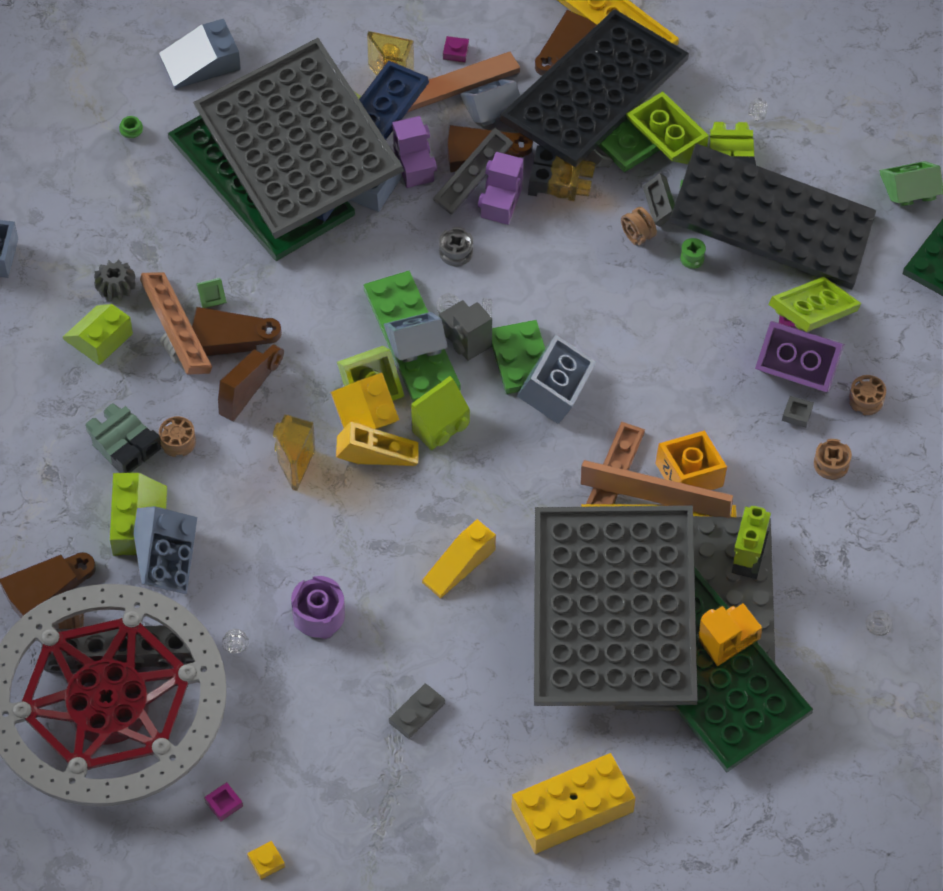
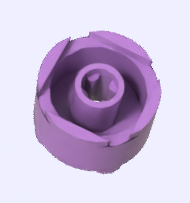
M314 576L313 579L299 582L294 588L291 595L294 626L305 635L311 637H321L323 639L332 637L342 626L345 619L344 595L338 583L329 577Z

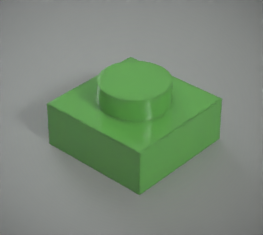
M221 278L196 283L202 308L227 303Z

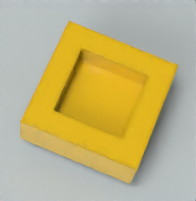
M272 840L247 853L248 859L260 880L285 868V862Z

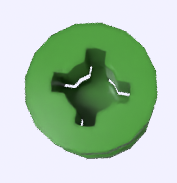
M689 238L683 242L680 256L682 265L689 269H696L703 265L706 251L704 242L697 238Z

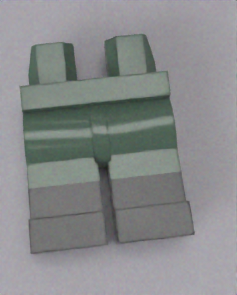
M112 403L104 410V417L107 419L105 422L101 423L97 418H92L85 424L86 431L92 439V446L99 450L119 473H131L142 464L141 460L145 462L161 450L160 435L154 430L150 431L126 406L121 409Z

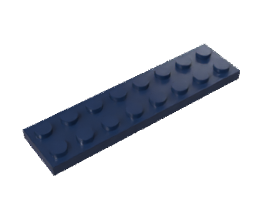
M388 61L360 97V102L385 140L393 132L392 122L402 120L429 84V79L423 74ZM335 208L316 218L325 222Z

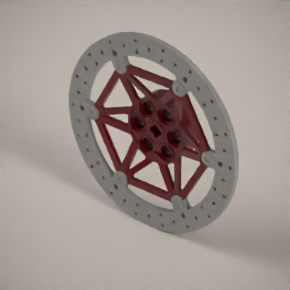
M122 584L91 585L66 591L44 601L16 622L0 642L1 758L25 783L47 796L67 803L84 806H115L142 800L163 791L183 778L199 763L216 738L222 723L227 696L224 665L213 638L205 626L185 607L158 592L141 587ZM98 610L125 611L123 618L63 632H57L53 628V626L68 618L86 612ZM147 616L158 621L176 634L185 644L195 662L184 665L143 626V618ZM119 629L102 660L99 661L92 660L66 642L75 638ZM139 634L173 669L138 673L135 670L136 635ZM126 635H128L127 662L113 660ZM35 641H39L43 645L22 702L10 703L12 681L16 669L30 646ZM60 650L80 662L84 667L75 674H72ZM50 654H53L68 683L67 689L32 700ZM114 676L122 677L118 681L110 680ZM170 679L151 693H147L146 682ZM87 682H94V683H95V684H94L93 686H91V687H85V686H84V684L87 683ZM198 682L200 683V699L196 716L185 737L177 746H174L169 741L187 687L189 684ZM175 686H178L163 731L159 733L147 715L149 704ZM130 694H139L135 699L128 698ZM65 701L67 712L39 708ZM80 705L86 706V708H85L84 710H81V711L75 710V708H76L77 706H80ZM41 717L70 722L76 731L74 752L70 753L36 718ZM123 717L131 718L128 722L119 721ZM26 721L67 762L66 771L61 772L39 759L23 742L15 724ZM97 723L104 724L101 728H93V725ZM142 726L145 727L151 738L138 733ZM84 739L93 742L83 753ZM132 739L146 745L141 748L92 758L103 744H116ZM150 755H155L159 762L142 771L123 777L111 779L85 778L87 770Z

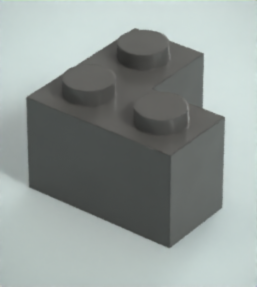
M462 300L439 314V317L442 319L445 337L451 341L454 350L459 355L462 354L467 361L492 347V317L478 302L469 307Z

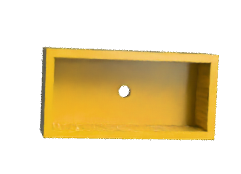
M609 753L512 794L511 809L532 850L537 854L633 813L635 796L614 757ZM571 795H576V796H577V799H576V800H572V799L570 798V796H571Z

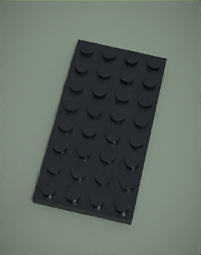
M614 9L500 114V121L576 168L627 119L626 114L640 106L688 60L689 53Z
M696 143L669 222L813 276L825 277L832 283L852 290L857 279L876 210Z

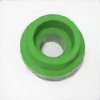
M127 116L122 119L119 131L126 138H136L142 133L143 124L137 117Z

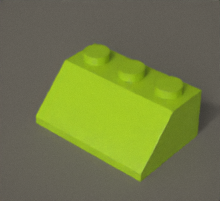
M663 91L626 114V117L673 162L689 164L696 143L705 147L708 146L709 135Z
M113 473L110 544L113 556L137 555L133 534L137 508L156 506L167 509L166 485L141 473Z

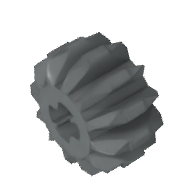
M119 259L116 263L108 260L107 265L100 264L99 270L95 271V289L99 291L102 298L108 296V299L112 301L114 297H118L121 301L123 295L130 296L131 290L135 289V272L133 269H130L128 263L122 264Z

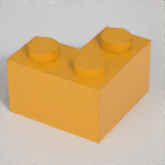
M744 603L738 607L732 606L727 610L721 606L717 610L711 609L702 616L700 620L699 643L715 664L719 666L759 640L762 634V626Z

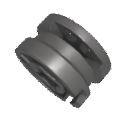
M452 227V230L449 231L445 230L439 238V255L442 261L451 266H461L468 263L473 256V237L471 233L465 232V229L460 227Z

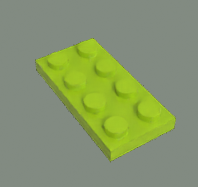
M821 277L772 296L768 305L775 309L778 315L792 321L798 329L808 332L857 312L862 303L827 278Z

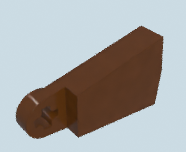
M566 10L540 54L536 57L535 71L542 76L587 35L596 24L581 15Z
M450 125L448 135L450 173L456 172L492 130ZM500 131L513 142V146L506 152L507 155L525 157L532 152L533 141L521 133ZM519 142H523L524 147H519Z
M196 307L192 325L206 356L250 352L254 349L257 350V345L277 342L282 335L281 324L274 318H260ZM267 328H272L271 334H266Z
M274 344L264 353L254 349L220 380L218 393L219 415L233 422L269 374L278 368L284 356V349Z
M85 552L77 553L65 559L62 555H58L1 578L0 585L12 609L22 618L37 605L56 595L73 590L83 581L91 578L96 571L94 558ZM81 562L84 565L86 564L87 569L82 570V568H78V564Z

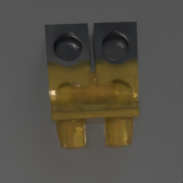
M537 145L529 179L528 195L537 197L538 193L550 194L558 198H568L569 201H575L576 195L589 196L592 181L580 179V176L593 178L595 163L583 160L575 168L542 146Z

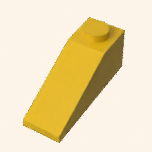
M350 422L337 435L336 458L365 465L416 466L418 464L419 442Z
M476 519L457 536L423 578L422 583L441 599L495 551L496 534Z

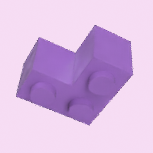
M420 116L392 122L393 152L403 167L404 171L401 174L406 188L434 182V172L437 171V164L435 158H430L429 155L430 146L427 139L430 138V131L428 125H423Z
M496 152L493 160L488 161L485 174L488 175L485 184L486 192L485 194L481 193L478 201V207L481 208V218L509 225L523 189L524 159Z

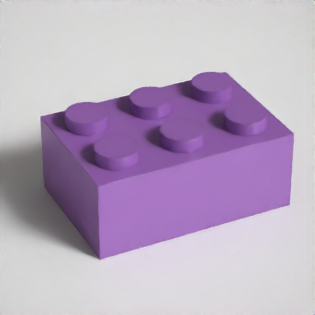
M770 321L755 369L829 392L845 344Z

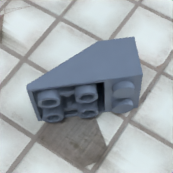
M156 506L137 508L133 534L143 585L187 594L198 517Z

